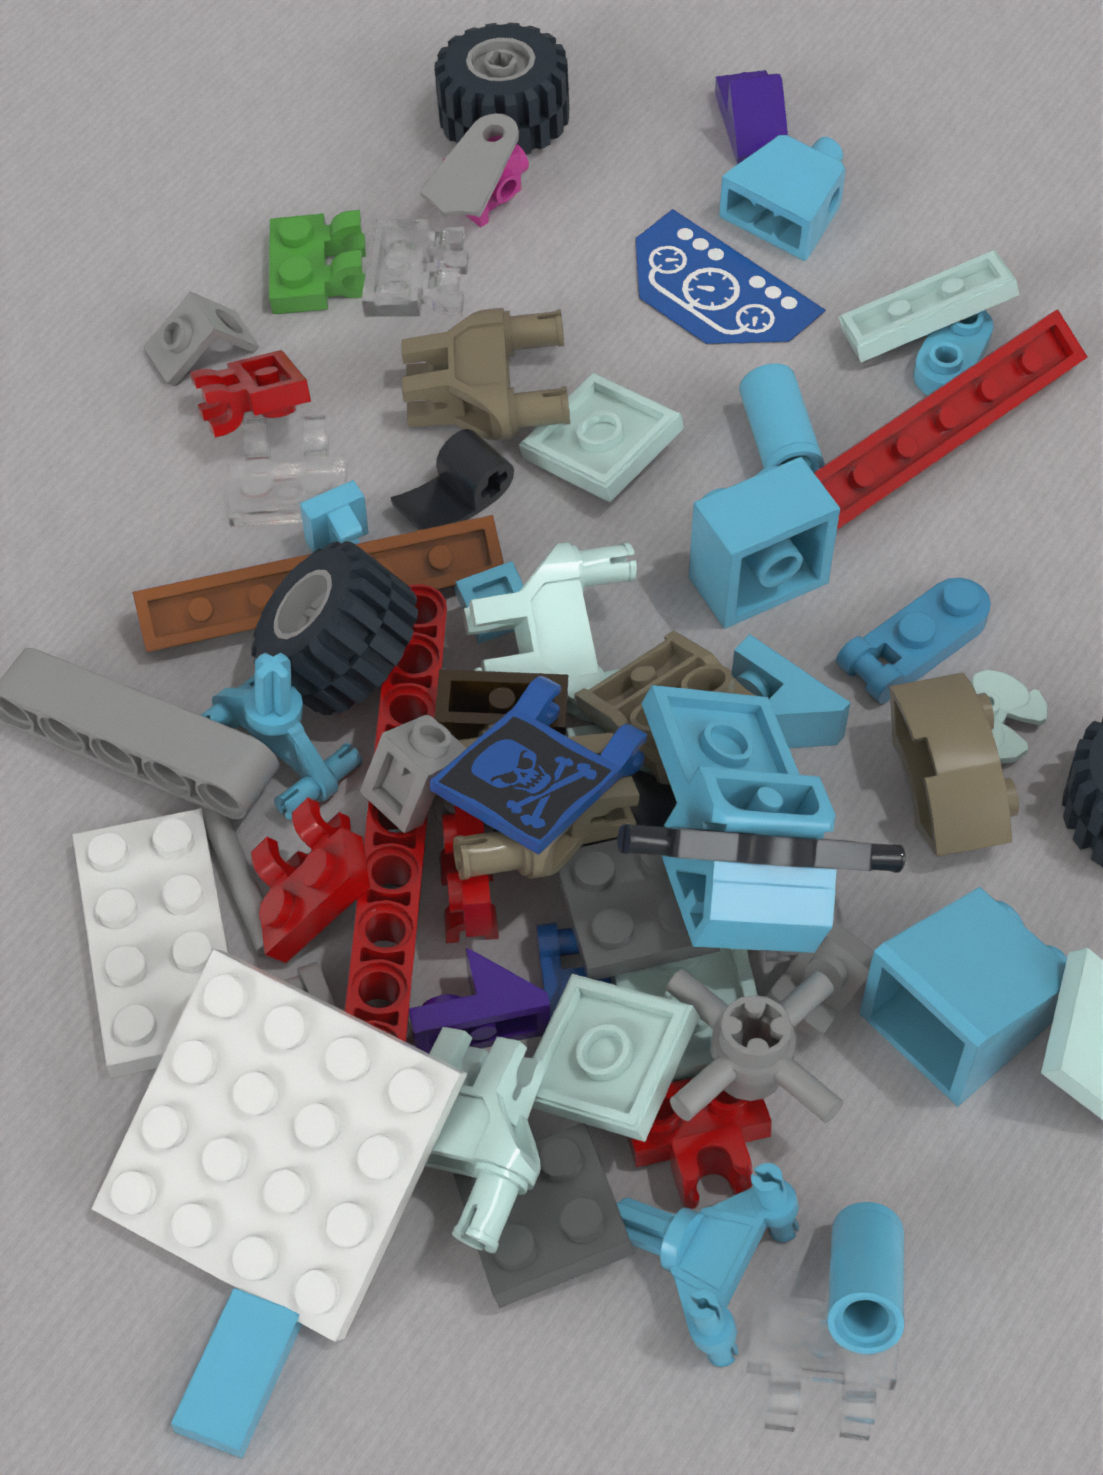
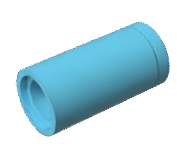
M778 363L762 365L750 371L742 379L739 392L764 469L773 465L780 466L799 457L804 459L813 472L825 465L794 371L789 366Z
M859 1202L845 1207L837 1214L832 1224L827 1324L833 1339L845 1349L855 1353L875 1354L886 1351L899 1341L904 1330V1227L894 1211L874 1202Z

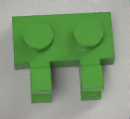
M360 210L339 213L333 218L331 225H326L324 213L270 218L269 300L273 315L327 310L328 297H367L366 274L363 273L362 257H366L365 234L362 233ZM336 256L331 265H328V257Z

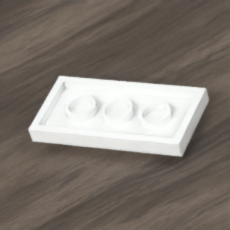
M201 808L72 834L105 1060L111 1078L158 1067L212 950H222L229 953L207 831Z

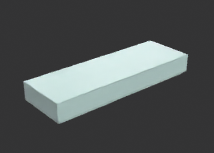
M992 250L838 316L842 332L860 362H864L1017 297L1020 294L1017 280L998 253Z

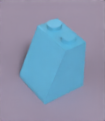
M978 887L885 941L874 950L859 1014L959 1107L1053 1023L1067 956L1054 946H1046L1024 926L1018 913L1010 905L1003 901L994 900L981 887Z

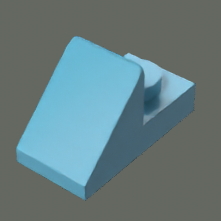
M751 634L734 649L732 676L754 695L769 698L789 748L837 745L844 738L851 702Z

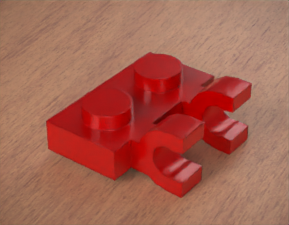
M283 350L227 363V369L218 371L199 369L190 372L193 385L196 389L201 388L202 397L205 401L197 404L200 416L204 422H209L210 431L215 438L234 432L241 425L244 413L251 411L254 416L262 414L265 418H279L295 412L297 409L296 405L311 402L307 379Z
M310 798L305 799L291 813L296 833L311 848V852L308 855L298 850L285 862L280 856L278 841L270 837H266L251 851L252 863L256 873L270 887V891L260 903L259 910L264 953L283 963H287L370 887L363 838L351 832L349 816L338 812L326 823L321 817L319 803Z
M455 805V813L442 814L445 848L439 855L441 886L448 885L449 906L444 911L446 943H458L460 941V933L464 930L466 937L484 936L485 940L499 939L497 911L490 899L489 882H493V874L461 880L454 860V837L458 835L484 833V823Z

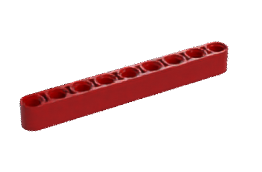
M424 584L408 585L417 598L415 608L418 609L417 620L412 627L414 633L410 643L403 652L404 655L397 666L390 672L388 678L382 683L374 753L382 733L424 715H429L435 719L439 669H442L447 604L442 593L432 586ZM369 801L364 851L370 887L357 898L345 1012L407 1043L428 813L422 826L405 834L403 832L395 833L388 830L399 828ZM384 884H395L401 887L398 889H387L381 886ZM386 940L394 942L396 945L383 948L373 943ZM382 999L390 1002L392 1005L384 1008H375L367 1005L366 1002Z

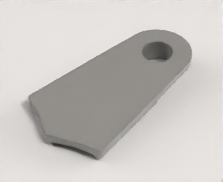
M489 114L478 119L420 189L422 198L432 203L443 217L448 215H473L480 217L518 142L519 130L516 122L504 114ZM492 136H502L496 142L487 141Z

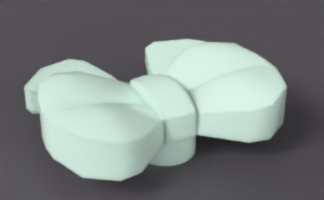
M986 669L974 674L971 681L973 688L977 694L986 693L992 704L994 712V728L992 733L1001 764L1013 763L1027 754L1028 743L1014 730L1004 724L1005 719L1009 717L1020 722L1042 725L1046 723L1047 703L1039 690L1033 689L1028 692L1024 684L1004 672Z

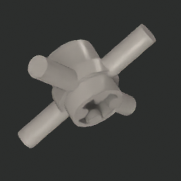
M685 969L679 970L670 979L666 987L667 991L681 1003L693 1005L700 1019L713 1029L710 1045L713 1061L670 1099V1104L679 1117L690 1121L723 1090L737 1099L753 1101L770 1096L776 1092L779 1086L784 1088L824 1123L829 1122L839 1112L843 1105V1100L793 1060L797 1042L794 1027L834 991V987L826 975L819 971L813 972L779 1003L767 997L753 995L741 997L730 1003L729 1006Z

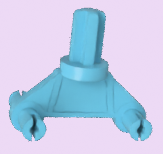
M267 653L261 654L255 660L254 675L237 688L226 687L212 697L213 706L201 714L203 717L231 728H237L241 725L299 774L300 780L274 799L279 812L282 815L285 813V818L292 820L291 813L305 799L310 798L324 802L338 791L337 782L363 763L360 753L355 747L352 749L350 743H344L340 749L323 761L300 723L303 714L301 694L295 687L291 686V661L282 653L273 657Z
M763 1163L754 1169L756 1175H751L754 1187L711 1207H705L700 1212L689 1208H681L673 1215L631 1198H623L620 1202H617L632 1245L659 1255L661 1267L671 1272L676 1282L690 1336L696 1347L707 1353L709 1361L717 1367L731 1365L735 1361L732 1354L738 1355V1347L735 1343L737 1336L736 1322L727 1306L766 1228L768 1227L772 1239L783 1243L789 1242L796 1237L794 1230L799 1231L798 1221L795 1218L799 1210L796 1192L791 1184L783 1180L780 1168L772 1163Z

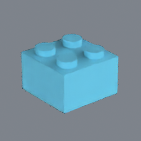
M802 457L780 466H769L750 479L726 489H715L706 494L702 499L694 502L688 578L724 629L829 583L840 507Z

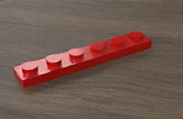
M1057 309L1044 316L814 471L813 473L840 507L837 530L1088 358L1060 311Z

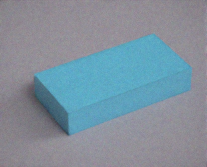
M233 1288L172 1419L171 1426L174 1432L243 1459L301 1329L302 1324L298 1322L300 1314L285 1306Z

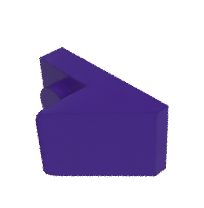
M767 70L716 76L715 95L737 165L777 136L788 135L783 81L780 74L768 75Z
M465 948L466 964L472 995L465 997L453 994L439 995L425 1001L422 1006L409 1008L414 1047L430 1054L443 1027L466 1031L472 1037L469 1047L482 1049L492 1047L497 1037L520 1041L543 1036L550 1022V1002L546 991L468 948Z

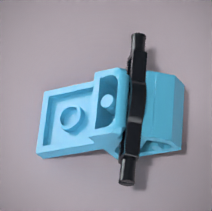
M651 685L641 704L677 804L664 826L622 824L617 836V845L620 853L662 856L693 947L815 953L833 926L837 869L879 870L899 873L903 869L906 860L903 846L900 844L889 845L824 839L825 832L834 831L836 814L819 776L799 774L768 697Z

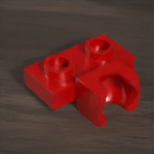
M693 1078L671 1083L646 1141L627 1137L636 1168L671 1160V1172L681 1203L685 1208L695 1209L699 1205L697 1184L706 1175L717 1174L724 1177L730 1184L734 1195L752 1188V1162L746 1142L771 1137L772 1120L764 1099L753 1101L737 1099L723 1090L690 1121H686L675 1113L670 1104V1099Z

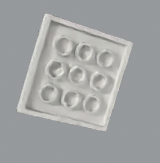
M213 949L91 1209L233 1287L285 1306L300 1314L298 1318L299 1323L332 1341L343 1340L468 1073L225 951Z

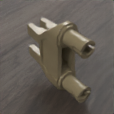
M503 307L484 309L469 315L447 332L401 339L403 364H406V376L402 377L403 401L407 402L408 426L457 425L463 429L475 431L483 439L504 440L513 439V435L519 434V428L571 424L567 386L557 389L515 393L514 387H511L509 357L514 356V350L565 346L561 309L553 312L511 316L510 310L504 311Z
M494 724L486 725L484 730L479 731L478 737L458 741L468 748ZM613 733L570 736L568 738L601 755L612 738ZM632 776L621 777L539 855L499 831L469 836H455L453 839V852L456 869L459 871V878L461 880H468L470 877L519 870L522 876L526 875L529 879L555 874L583 844L617 837L618 831L624 823L636 825L630 807L638 806L639 793Z

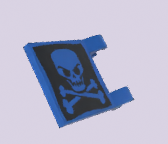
M538 676L529 684L513 709L430 780V791L538 855L621 777L633 775L642 768L645 754L638 749L646 743L648 734L630 724H624L612 736L601 755H598L548 726L559 716L560 707L552 702V700L560 694L561 686L543 676Z

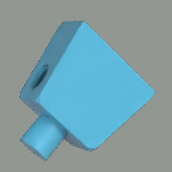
M788 135L777 136L722 176L719 217L806 261L842 202L846 168L842 164L843 151L840 145L829 137L819 138L810 147Z

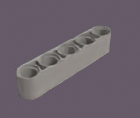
M24 648L0 679V719L8 725L234 820L243 819L279 768V761L276 755L265 744L248 734L37 649Z

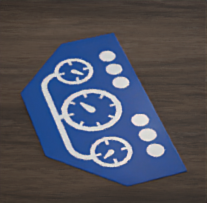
M674 209L670 210L635 238L639 298L705 344L789 342L826 311Z

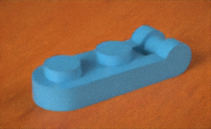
M958 577L948 578L939 582L864 637L857 636L847 642L838 653L836 664L849 676L858 675L867 683L866 692L878 703L884 704L890 701L889 686L917 681L984 630L991 606L989 594L981 585L970 579ZM884 657L890 664L883 665L878 659Z

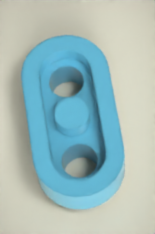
M986 310L927 335L917 354L913 375L916 386L923 393L929 395L984 358L990 346L994 326L993 320Z

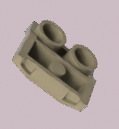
M674 630L664 636L665 641L589 690L583 688L574 694L578 707L588 719L608 733H613L614 735L622 725L630 724L648 734L646 743L641 745L638 750L645 754L644 764L652 770L657 781L670 785L641 704L651 685L756 696L743 687L732 676L731 671L723 666L712 652Z

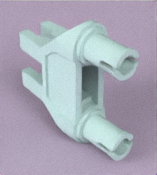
M569 542L557 543L519 592L471 600L469 607L462 610L466 635L514 629L519 650L517 655L483 660L481 667H477L473 671L568 674L567 714L583 721L592 722L578 707L574 694L583 688L589 690L620 669L603 672L602 668L597 664L583 591L584 587L635 581L637 574L636 560L626 562V557L635 554L632 545L629 542H625L615 546L579 551L575 545H571Z
M443 1027L430 1055L468 1074L425 1166L477 1178L452 1235L468 1246L481 1251L484 1248L489 1253H495L499 1245V1238L517 1195L526 1194L527 1190L534 1188L541 1170L539 1154L527 1119L546 1066L538 1059L524 1057L527 1047L521 1041L497 1037L488 1053L485 1049L469 1047L472 1037L466 1031Z

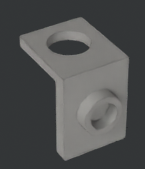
M190 291L149 339L144 348L166 383L176 386L216 338L252 353L258 349L259 345L236 311ZM219 318H221L227 324H229L232 327V329L226 326Z

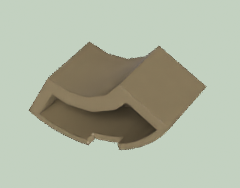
M964 673L889 686L893 745L901 758L908 779L916 828L936 857L1011 843L1010 817L1018 815L1019 799L1014 782L1009 777L1004 778L997 746L992 733L994 728V712L988 695L986 693L977 694Z

